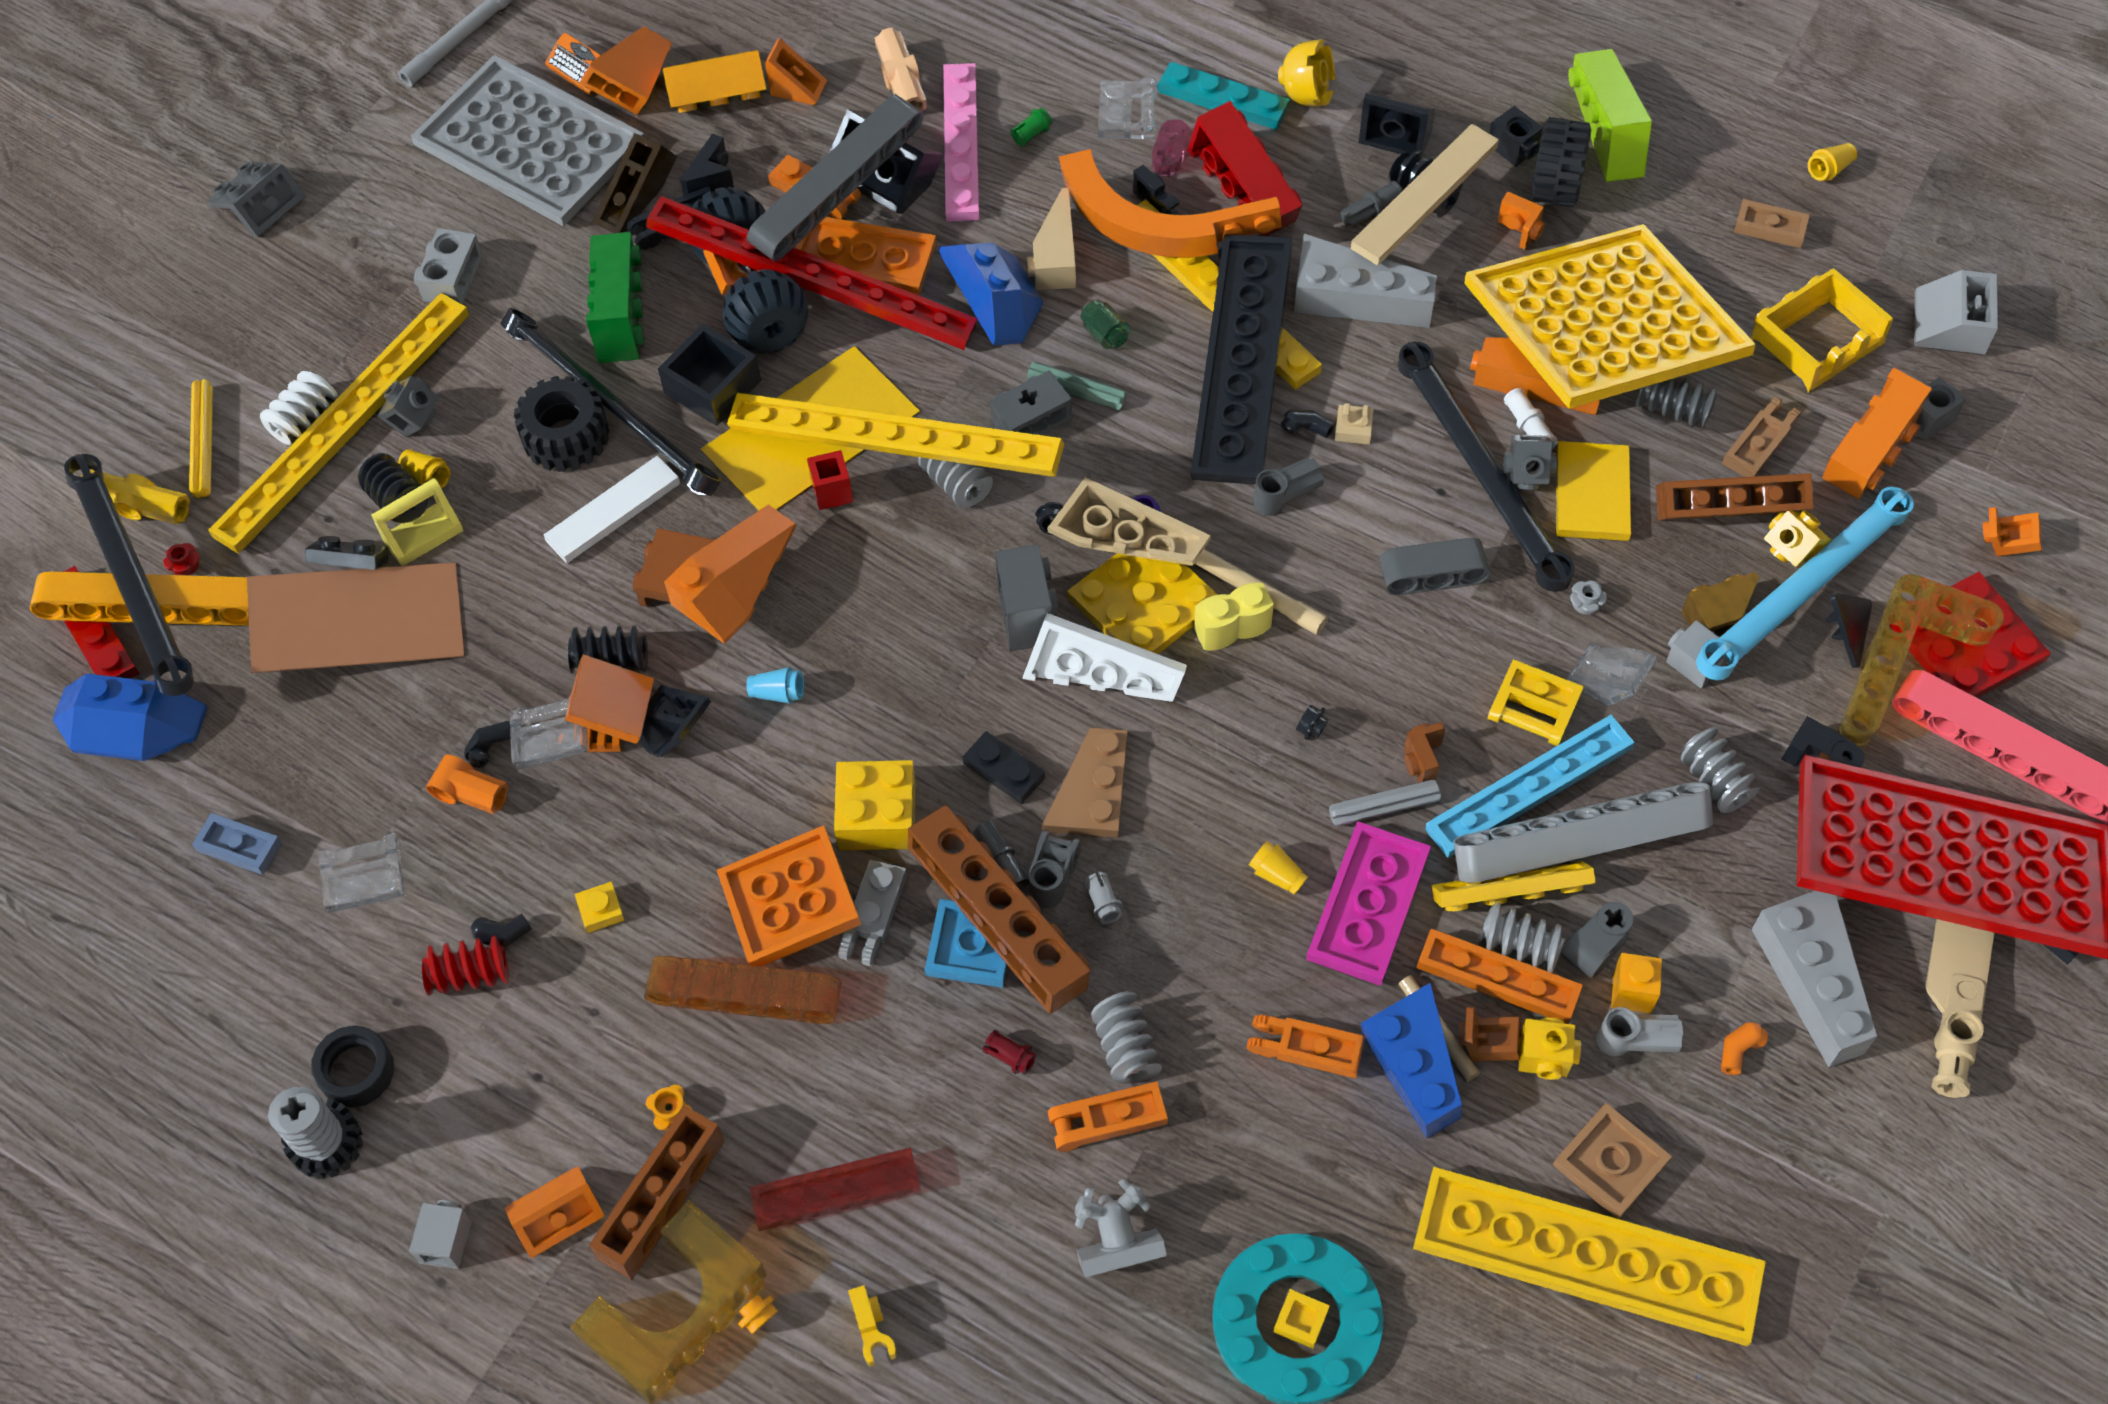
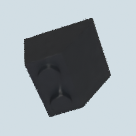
M1366 93L1363 101L1358 143L1397 154H1402L1406 151L1412 154L1417 150L1424 152L1432 133L1436 109L1375 93Z

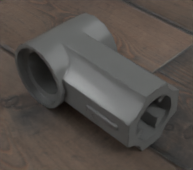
M1307 457L1281 470H1263L1256 478L1253 495L1254 508L1263 515H1276L1282 511L1285 503L1323 486L1324 477L1319 464L1314 458L1310 459Z

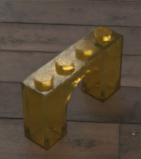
M690 1200L660 1230V1233L666 1244L697 1270L702 1277V1296L698 1307L691 1317L683 1324L671 1330L662 1332L646 1331L633 1325L599 1295L570 1326L577 1339L648 1404L656 1397L662 1398L671 1390L676 1382L675 1376L686 1364L692 1365L701 1357L706 1349L705 1343L716 1331L720 1333L731 1324L736 1315L734 1311L745 1299L749 1301L760 1292L765 1283L763 1279L767 1276L762 1263Z

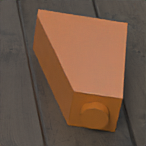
M643 26L594 59L579 83L637 115L651 94L672 42Z

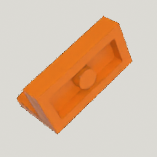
M578 1166L505 1207L511 1225L530 1259L605 1216Z

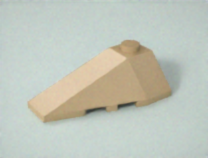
M1086 477L1048 527L1049 533L1078 547L1192 566L1211 540V535Z

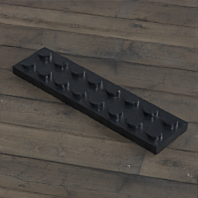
M1224 234L1191 466L1192 480L1256 484L1257 476L1264 470L1292 253V238Z

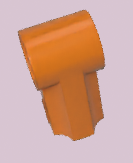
M450 754L443 756L426 785L427 792L444 803L456 804L459 801L493 815L496 811L502 809L509 789L505 781L478 772L463 759Z

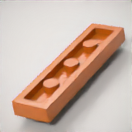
M1432 928L1417 964V969L1545 1017L1560 1019L1565 1024L1570 1023L1583 984Z

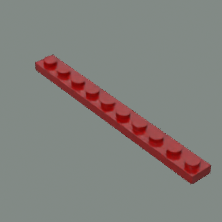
M663 196L659 198L647 218V228L758 271L761 269L776 270L788 275L804 289L962 350H965L976 327L977 318L794 247L779 261H773L747 242L748 229Z

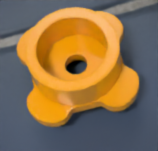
M671 1085L670 1087L659 1089L655 1094L649 1095L646 1100V1107L653 1112L655 1116L654 1126L658 1130H667L684 1105L692 1109L691 1106L685 1103L683 1099L684 1089L680 1085ZM671 1104L673 1108L667 1111L665 1107Z

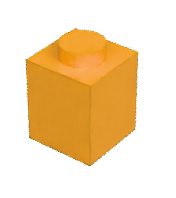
M1621 953L1613 971L1611 1008L1624 1007L1634 1012L1651 1014L1660 997L1662 958Z

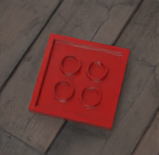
M1980 571L1891 617L1887 624L1926 672L1976 698L2047 661L2051 654Z

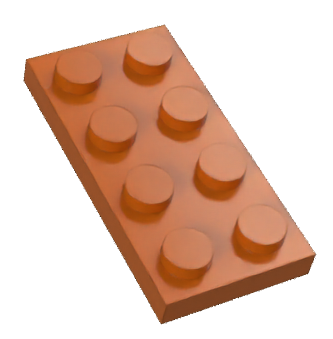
M825 217L795 248L905 291L920 295L937 241L936 235Z

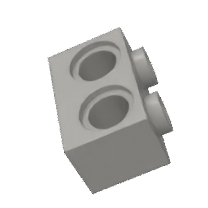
M437 228L433 239L427 243L425 258L421 266L416 268L414 274V283L418 286L423 301L432 302L440 293H443L463 304L483 257L476 234Z

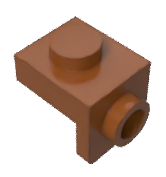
M1442 722L1432 725L1429 723L1420 724L1407 733L1404 761L1410 776H1416L1419 783L1429 780L1436 781L1439 764L1432 748L1442 745L1445 727Z
M1466 1007L1465 1022L1459 1023V1042L1461 1046H1466L1472 1061L1520 1060L1522 1024L1519 1017L1478 1018L1475 1007Z

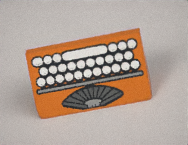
M564 32L545 62L546 67L590 96L595 93L579 82L590 63L599 57L600 54Z

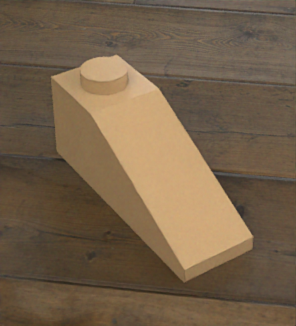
M1069 188L1061 189L1033 241V256L1027 257L1028 277H1035L1036 291L1076 288V266Z

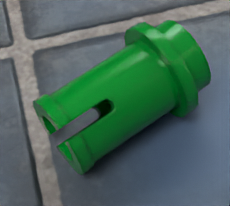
M1044 108L1033 109L1028 118L1010 130V134L1018 145L1020 144L1021 147H1024L1026 143L1039 133L1049 131L1050 125L1053 123L1052 118Z

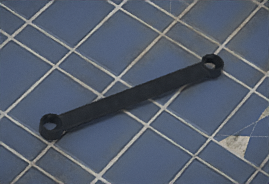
M515 308L508 309L501 321V325L510 337L519 341L530 342L567 375L574 377L576 382L582 379L587 382L588 387L593 386L597 395L600 396L602 404L684 473L682 478L691 491L702 496H712L722 481L716 472L690 459L538 330L539 324L533 318Z
M1414 341L1405 344L1399 352V372L1403 376L1413 379L1536 567L1535 578L1537 583L1547 591L1558 592L1564 590L1569 586L1574 573L1572 560L1567 555L1556 550L1507 474L1504 473L1503 468L1434 366L1432 349L1422 342ZM1409 355H1415L1419 366L1408 364L1404 358ZM1546 565H1554L1559 579L1548 577L1542 568Z
M90 454L72 456L64 465L67 484L77 492L153 667L155 687L164 695H182L188 692L194 684L192 664L188 659L182 657L104 483L101 461ZM81 469L83 477L75 476L73 473ZM89 469H92L95 472L93 474H90ZM170 671L173 681H166L161 676ZM179 671H183L186 673V675L182 679L180 677Z

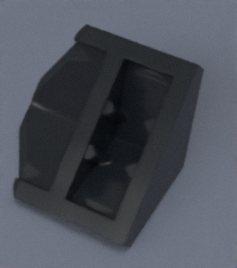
M660 685L649 700L640 737L646 751L655 757H662L682 742L711 703L710 699L702 695Z

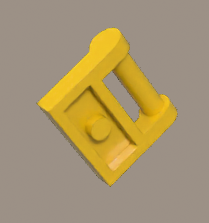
M1513 659L1487 719L1499 723L1500 720L1547 738L1549 739V744L1558 746L1561 743L1584 686ZM1508 700L1556 718V723L1552 725L1506 707Z

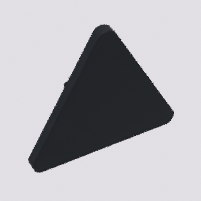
M1832 593L1830 599L1834 611L1828 616L1826 621L1828 623L1837 621L1839 628L1832 635V639H1843L1852 668H1858L1862 660L1872 602L1866 598Z

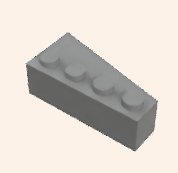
M1304 234L1296 285L1294 313L1430 328L1437 275L1384 259L1377 266L1348 247Z
M1813 891L1763 909L1751 930L1828 1068L1864 1055L1876 1039L1877 1034L1836 895Z

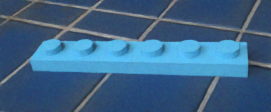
M1609 715L1426 823L1425 830L1448 859L1455 855L1453 841L1457 837L1506 825L1632 750L1635 742L1615 718Z

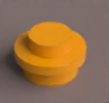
M759 1294L739 1311L744 1318L738 1325L742 1329L746 1326L752 1334L778 1312L772 1304L774 1301L773 1297L770 1295L765 1300Z

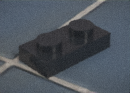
M323 536L305 548L306 563L376 570L388 561V547L377 546L375 541L356 540L350 543L341 542V538L336 536Z
M987 731L962 756L964 765L1021 805L1045 779L1044 770Z

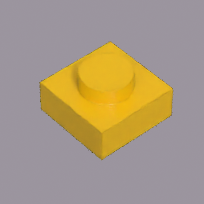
M612 881L574 894L587 933L625 921Z
M1290 1289L1274 1327V1333L1313 1349L1330 1305Z

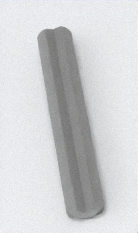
M1429 780L1332 804L1329 807L1330 818L1334 826H1341L1438 802L1441 799L1440 787L1435 780Z

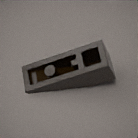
M634 133L592 223L612 233L626 232L628 221L640 215L664 186L678 156L662 145Z

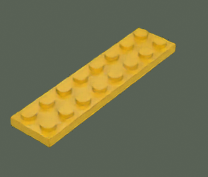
M1433 1167L1413 1246L1414 1250L1744 1346H1748L1752 1341L1766 1262L1437 1167Z

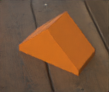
M781 38L776 40L765 62L770 95L809 105L816 104L827 79Z

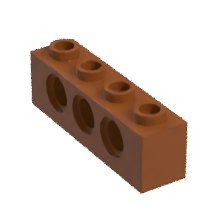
M1812 473L1668 481L1656 485L1658 521L1780 514L1787 511L1802 512L1803 510L1809 511L1814 509Z
M685 1105L682 1107L590 1242L589 1247L598 1261L628 1279L633 1280L724 1144L725 1140L718 1124Z

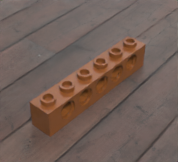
M944 805L908 828V849L951 900L957 904L962 913L983 935L1049 1015L1087 990L1090 966L1085 957L1080 952H1074L1068 946L1059 927L1053 923L1049 924L1041 915L1037 902L1031 896H1025L1021 892L1011 872L1006 868L1001 869L994 861L989 847L983 841L978 842L970 833L969 826L959 814L954 815L947 805ZM954 849L958 850L959 852L949 853L947 852V850ZM978 876L983 878V880L975 881L970 879V877ZM994 904H1004V905H1006L1007 907H1006V908H996V907H994L993 905H994ZM1025 931L1032 935L1025 937L1018 935L1017 932ZM1049 959L1056 962V964L1046 965L1041 961Z

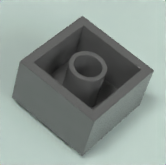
M1039 544L995 551L998 594L1010 651L1034 648L1046 614L1049 613L1057 616L1058 604L1055 588L1051 589L1048 557L1041 558Z

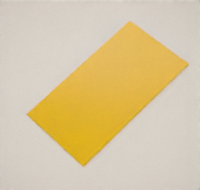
M855 346L777 397L778 399L913 417L920 412ZM729 429L700 450L759 511L768 504L777 510L812 486L807 458L842 450L846 463L865 449Z

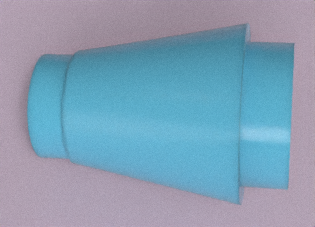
M792 667L749 675L747 678L748 696L750 698L756 697L792 704L795 700L803 698V674L800 670H793Z

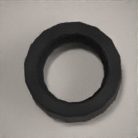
M356 1025L342 1027L326 1035L316 1047L311 1060L312 1076L327 1098L335 1100L338 1105L340 1103L346 1107L367 1105L379 1098L389 1087L394 1074V1058L383 1039L370 1028ZM358 1046H365L371 1049L376 1056V1064L371 1074L364 1081L348 1087H341L333 1082L330 1076V1069L334 1060L342 1052Z

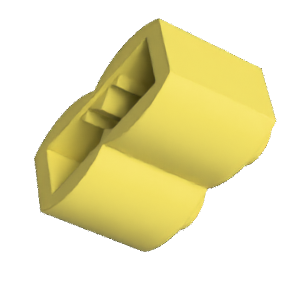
M1263 583L1242 585L1230 595H1214L1199 602L1195 607L1194 631L1204 650L1214 651L1223 649L1234 643L1238 638H1254L1268 631L1272 625L1274 603Z

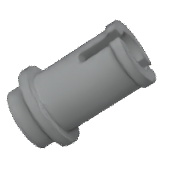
M1099 872L1101 881H1098L1097 875L1094 873L1084 881V885L1095 907L1093 915L1102 924L1116 922L1122 917V901L1116 899L1108 875L1105 872Z

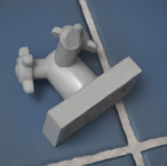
M1121 1179L1118 1182L1126 1191L1118 1200H1113L1109 1195H1102L1098 1203L1092 1202L1094 1189L1087 1188L1084 1196H1081L1076 1203L1075 1216L1077 1219L1075 1226L1082 1229L1087 1218L1097 1220L1102 1243L1076 1249L1079 1264L1085 1277L1167 1256L1164 1240L1157 1228L1134 1234L1129 1212L1136 1205H1139L1147 1212L1150 1209V1204L1146 1201L1143 1190L1134 1183H1129L1126 1179Z

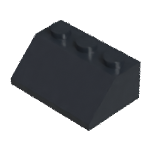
M847 109L830 152L871 113ZM911 137L857 188L863 194L894 212L903 214L932 184L944 155Z

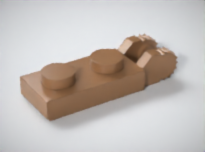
M1775 396L1764 411H1759L1728 450L1722 464L1743 477L1757 476L1788 437L1802 411L1794 407L1782 422L1773 417L1779 412L1782 400Z

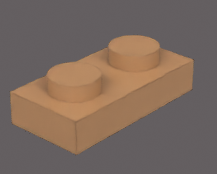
M1743 199L1734 233L1801 248L1810 214Z

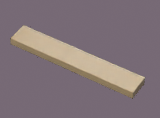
M1471 124L1352 240L1350 249L1378 266L1497 149L1499 139Z

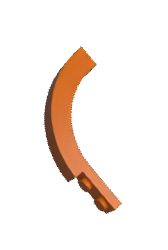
M1091 149L1058 156L1065 186L1069 188V195L1081 215L1106 237L1136 251L1164 257H1201L1218 254L1217 242L1223 241L1224 234L1251 235L1267 233L1282 227L1277 197L1195 215L1157 213L1134 205L1117 194L1100 175Z

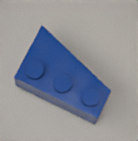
M1431 983L1361 1023L1365 1043L1426 1138L1431 1137L1462 1118V1103Z

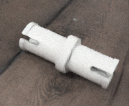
M1522 388L1511 390L1504 397V403L1517 419L1516 425L1519 430L1527 435L1548 436L1552 441L1553 449L1558 441L1544 422L1545 416L1542 411L1534 408Z

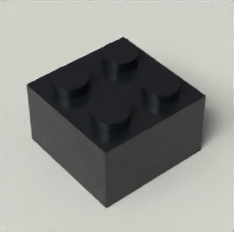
M702 324L658 368L664 394L715 426H718L731 413L737 393L749 394L761 381L756 355L705 324Z

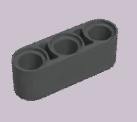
M1463 538L1396 547L1385 551L1379 557L1386 589L1391 595H1407L1473 586L1486 581L1490 576L1482 541L1477 538Z

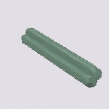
M1032 362L1028 369L1027 379L1039 376L1050 370L1068 394L1120 410L1125 403L1126 392L1122 389L1038 362Z

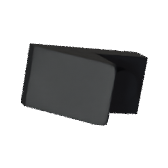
M711 134L680 179L683 195L707 186L711 187L713 193L718 188H734L731 170L726 167L729 156L726 152L724 137Z

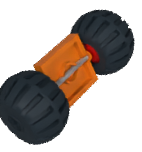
M724 187L715 189L714 193L709 191L702 196V200L698 199L692 207L748 230L766 212L763 205L753 195L732 187L727 189ZM689 244L693 252L704 263L709 265L721 294L726 295L723 303V321L728 334L738 345L754 353L770 354L773 350L775 352L784 350V346L787 345L789 347L796 342V338L801 336L806 326L808 306L803 290L792 278L776 270L761 269L758 271Z

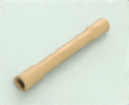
M1206 549L1202 551L1194 563L1236 588L1249 583H1263L1274 603L1273 609L1286 615L1289 620L1315 635H1319L1327 623V615L1302 601L1294 600Z

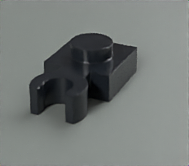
M1144 164L1133 171V193L1141 201L1146 199L1160 213L1179 215V212L1174 208L1180 202L1173 194H1168L1165 191L1163 179L1157 173H1152Z

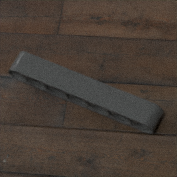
M897 94L890 96L752 224L747 233V242L773 261H779L917 132L923 122L924 113Z

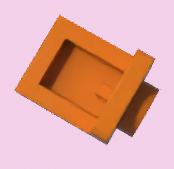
M1997 507L1989 508V521L1983 522V535L1985 543H1992L1996 556L2042 551L2039 512L2000 517Z

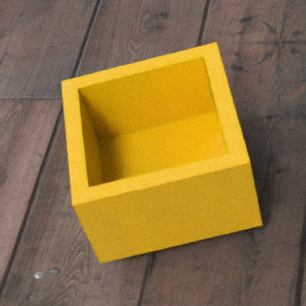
M913 760L836 762L834 833L838 851L908 849V828L915 824L916 778Z

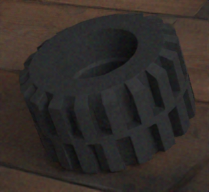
M1548 117L1544 123L1531 191L1533 201L1574 207L1578 202L1591 136L1590 123Z
M559 376L551 377V381L545 382L543 379L537 382V387H529L525 391L526 397H520L517 401L519 408L514 410V422L527 456L531 457L532 462L536 465L542 463L543 468L550 471L553 467H557L558 472H566V468L580 469V464L585 462L588 465L594 461V455L600 456L604 451L602 445H607L609 439L607 434L609 433V425L600 396L597 395L593 386L588 387L587 382L582 379L575 382L574 377L566 376L565 379H559ZM574 420L564 427L550 428L559 421Z

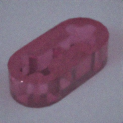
M1179 119L1167 120L1160 128L1152 151V169L1158 175L1172 176L1181 168L1189 145V127L1184 121ZM1173 134H1177L1175 141H1170ZM1170 154L1171 158H1169L1167 162H1164L1166 155Z

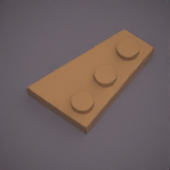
M1089 729L1042 824V831L1048 830L1050 833L1118 838L1128 730Z

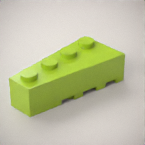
M1613 49L1574 54L1573 67L1569 68L1568 72L1569 84L1575 90L1585 122L1590 123V137L1605 181L1611 182L1645 177L1652 120Z

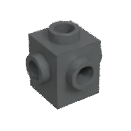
M413 376L401 382L394 381L384 394V398L387 400L377 417L406 437L431 422L436 414L434 406L440 396L433 392L426 382Z
M1511 435L1510 452L1504 453L1503 470L1504 473H1509L1510 480L1518 484V488L1534 490L1539 489V484H1549L1550 474H1555L1557 467L1556 453H1551L1552 441L1550 438L1542 435Z

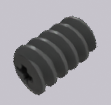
M1676 377L1641 388L1636 406L1641 407L1648 399L1649 411L1654 412L1662 405V416L1667 417L1675 410V421L1681 422L1686 415H1689L1688 425L1694 427L1702 420V430L1708 421L1717 397V388L1715 387L1707 395H1704L1702 382L1691 390L1689 377H1686L1680 385L1676 384Z

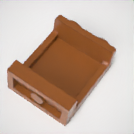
M657 528L653 541H648L644 552L645 562L642 570H638L633 579V591L637 594L640 606L648 607L651 599L670 602L664 581L690 556L713 542L714 539Z

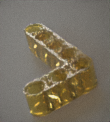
M1907 574L1900 577L1883 608L1838 730L1839 734L1848 738V740L1859 747H1863L1871 741L1881 725L1917 626L1970 645L1981 646L1990 642L2002 625L2004 615L2001 608L1989 600L1919 575ZM1901 593H1909L1915 598V601L1905 599ZM1937 606H1945L1952 614L1941 612ZM1974 619L1983 620L1989 628L1979 626ZM1889 624L1898 625L1903 630V633L1893 631ZM1876 656H1885L1891 661L1892 665L1882 664ZM1864 688H1873L1879 693L1880 697L1869 696ZM1852 720L1862 721L1868 730L1857 729L1852 724Z

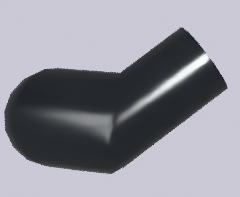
M504 721L481 727L475 731L464 748L465 759L469 761L472 767L481 768L489 762V754L487 752L493 743L514 737L511 723Z
M522 913L506 924L492 921L485 917H479L471 925L473 938H480L482 943L490 946L492 936L496 935L500 945L506 947L532 930Z

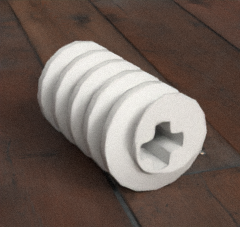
M302 371L297 375V381L293 380L288 384V390H283L279 393V400H273L269 405V409H265L260 413V419L272 436L282 443L291 446L292 443L288 435L290 434L298 439L302 433L297 426L300 425L307 429L311 425L307 416L314 419L320 416L315 407L318 406L326 410L329 407V403L325 397L335 401L339 395L320 375L309 371Z

